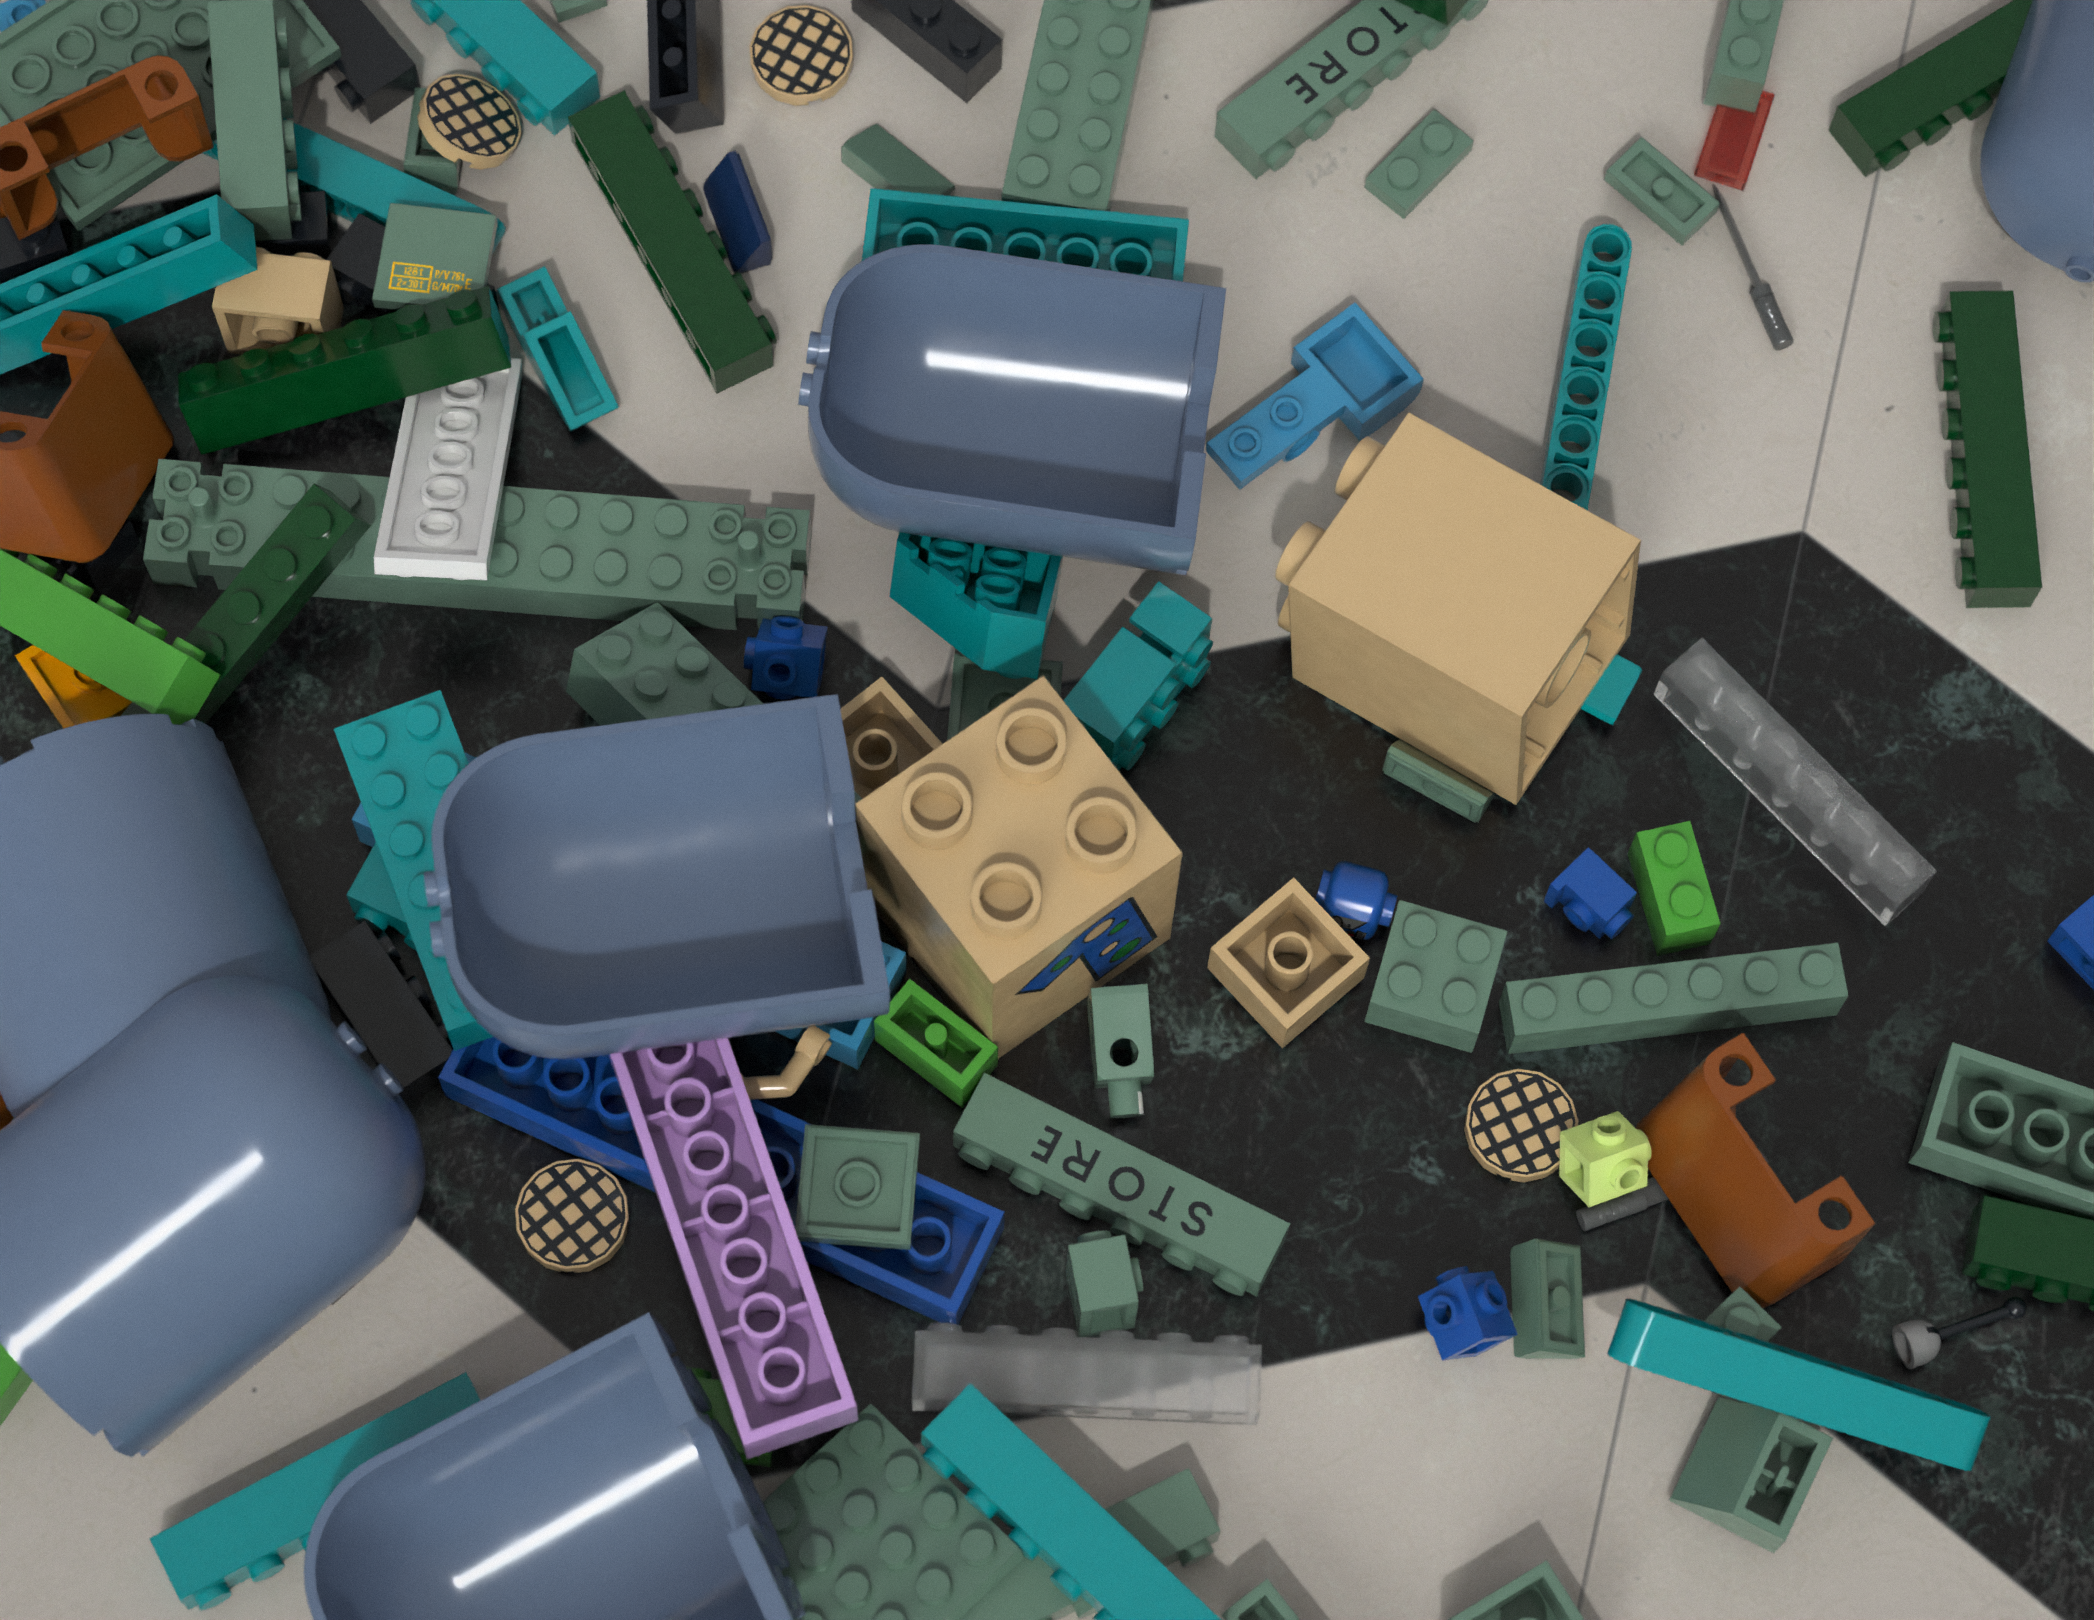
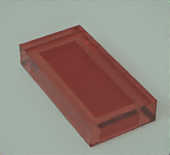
M1762 91L1755 113L1717 104L1694 176L1744 191L1775 94Z

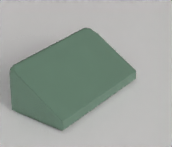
M877 123L848 139L841 146L842 163L875 189L949 196L955 190L954 184Z
M1401 739L1393 743L1387 751L1382 770L1384 774L1472 822L1479 823L1495 795L1494 792Z
M1533 1239L1513 1246L1510 1251L1512 1318L1518 1335L1513 1337L1515 1357L1525 1359L1584 1358L1580 1246L1541 1239Z

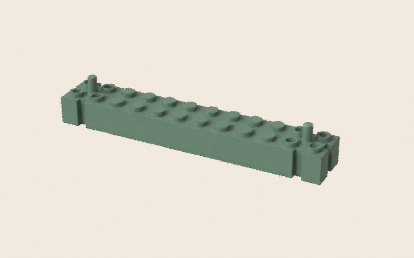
M158 459L152 499L161 520L149 519L143 561L153 584L197 588L199 575L213 576L218 589L226 590L311 486L317 484L334 493L371 526L312 597L625 621L658 602L682 626L737 630L738 618L757 619L758 631L763 618L772 619L777 616H792L802 621L804 618L806 598L804 575H808L812 539L810 510L766 507L765 519L746 518L745 505L503 486L487 580H456L453 578L416 576L400 577L397 575L375 574L374 553L390 477L223 464L222 476H210L206 474L202 462Z

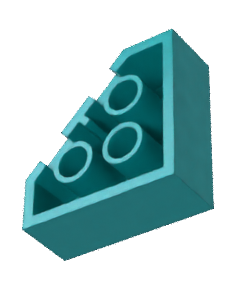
M899 532L889 597L981 669L994 671L1001 676L1011 679L1023 677L1037 679L1057 600L1063 557Z

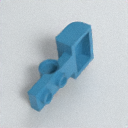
M1353 303L1293 347L1291 364L1300 375L1207 442L1206 452L1239 490L1281 459L1284 462H1289L1297 458L1315 442L1320 431L1338 417L1354 436L1361 441L1400 414L1420 393L1424 380L1423 377L1356 303Z

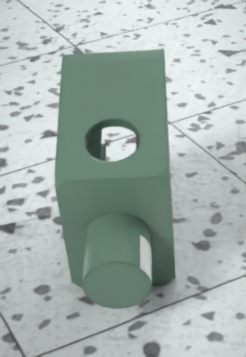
M1148 984L1091 988L1087 999L1094 1087L1108 1088L1110 1118L1144 1115L1141 1085L1151 1084L1154 1078ZM1116 1049L1127 1050L1131 1053L1132 1064L1129 1066L1115 1064L1112 1051Z

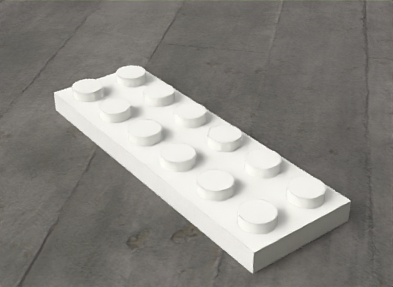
M511 358V368L406 397L374 553L375 574L397 575L400 577L416 576L453 578L456 580H487L522 380V359Z

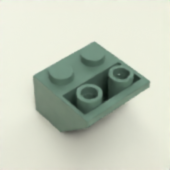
M1718 1397L1669 1501L1775 1553L1786 1541L1833 1437L1791 1416L1760 1406Z

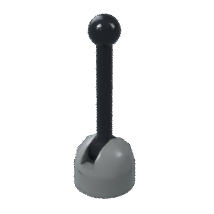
M2011 1297L2005 1301L2002 1307L1936 1329L1930 1322L1921 1319L1909 1320L1893 1327V1344L1904 1366L1912 1369L1933 1360L1941 1349V1340L2006 1317L2014 1320L2020 1319L2026 1313V1304L2019 1297Z

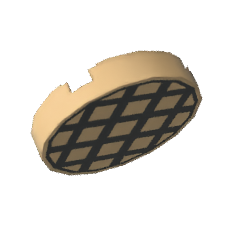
M809 5L787 6L768 15L755 29L749 45L751 69L759 87L775 100L794 106L809 105L808 101H816L820 98L824 101L833 97L847 83L853 67L852 39L844 24L828 11Z
M461 74L440 76L428 85L419 102L418 124L427 142L443 157L455 163L458 159L471 163L469 168L480 170L498 167L510 158L517 147L521 136L519 116L514 107L494 86L476 77Z
M1514 1069L1497 1073L1479 1086L1467 1108L1464 1132L1470 1152L1484 1169L1494 1175L1499 1174L1502 1177L1511 1178V1181L1525 1183L1546 1178L1559 1168L1560 1132L1578 1126V1118L1573 1100L1558 1082L1541 1072Z
M581 1159L555 1161L536 1171L522 1188L515 1208L517 1232L528 1254L545 1268L555 1271H574V1273L589 1272L608 1262L624 1243L628 1231V1200L617 1178L599 1164Z

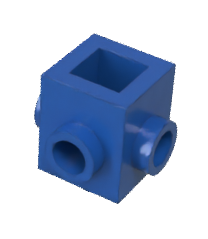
M777 616L772 619L763 618L757 637L748 636L745 646L744 669L753 670L751 690L763 691L768 696L776 699H791L796 696L817 697L824 674L828 627L804 624L802 620L792 616Z
M1467 1266L1458 1267L1437 1276L1436 1282L1438 1286L1418 1296L1425 1314L1426 1327L1434 1338L1442 1361L1476 1357L1518 1335L1507 1307L1505 1291L1498 1283L1494 1271L1470 1273Z

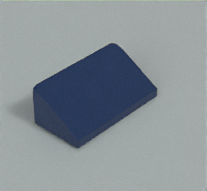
M736 150L728 152L705 180L703 191L727 252L734 273L739 272L741 274L770 265L771 260H773L769 232L740 154L736 153Z

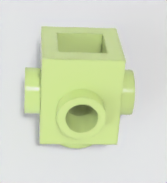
M1619 1111L1561 1131L1559 1177L1588 1207L1644 1188L1648 1184V1161L1652 1156L1649 1140L1642 1130L1636 1129Z

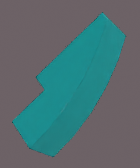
M545 266L496 290L498 303L570 432L619 408L571 311H567Z

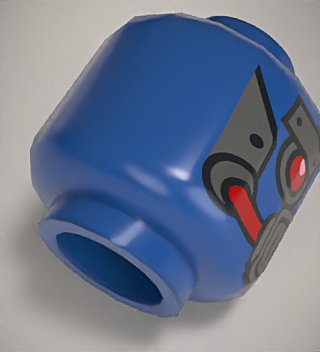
M1341 861L1334 866L1332 871L1323 870L1315 900L1350 937L1368 940L1373 937L1378 925L1390 926L1398 895L1387 892L1389 879L1385 872L1352 862Z

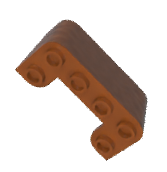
M159 55L146 58L0 127V206L18 240L44 229L53 222L58 213L59 203L46 173L141 126L154 150L159 156L169 161L180 162L188 160L214 148L199 96L184 68L178 61L168 56Z
M63 310L41 342L43 352L67 356L72 383L48 419L0 411V434L10 430H20L26 433L22 439L15 442L0 441V549L85 563L95 560L109 548L156 473L158 459H164L171 449L174 436L109 323L95 315Z
M1742 1033L1710 1053L1637 1123L1636 1129L1644 1132L1651 1146L1652 1156L1648 1161L1649 1171L1731 1292L1733 1293L1740 1286L1757 1304L1764 1308L1776 1303L1840 1264L1875 1225V1222L1843 1176H1840L1797 1203L1792 1200L1736 1118V1105L1772 1085L1776 1080L1745 1034ZM1741 1059L1748 1065L1751 1078L1745 1085H1730L1724 1078L1735 1062ZM1828 1200L1841 1203L1849 1213L1848 1226L1842 1230L1827 1228L1821 1222L1818 1215L1820 1204Z

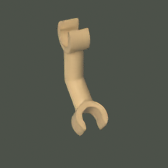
M809 1026L799 1040L794 1055L780 1075L744 1077L741 1074L749 1100L792 1096L812 1067L816 1066L832 1045V1042L828 1041L831 1035L816 1026Z

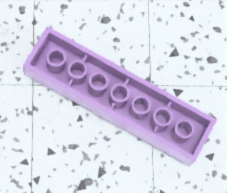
M728 1038L609 1054L746 1458L749 1459L858 1421L857 1405Z

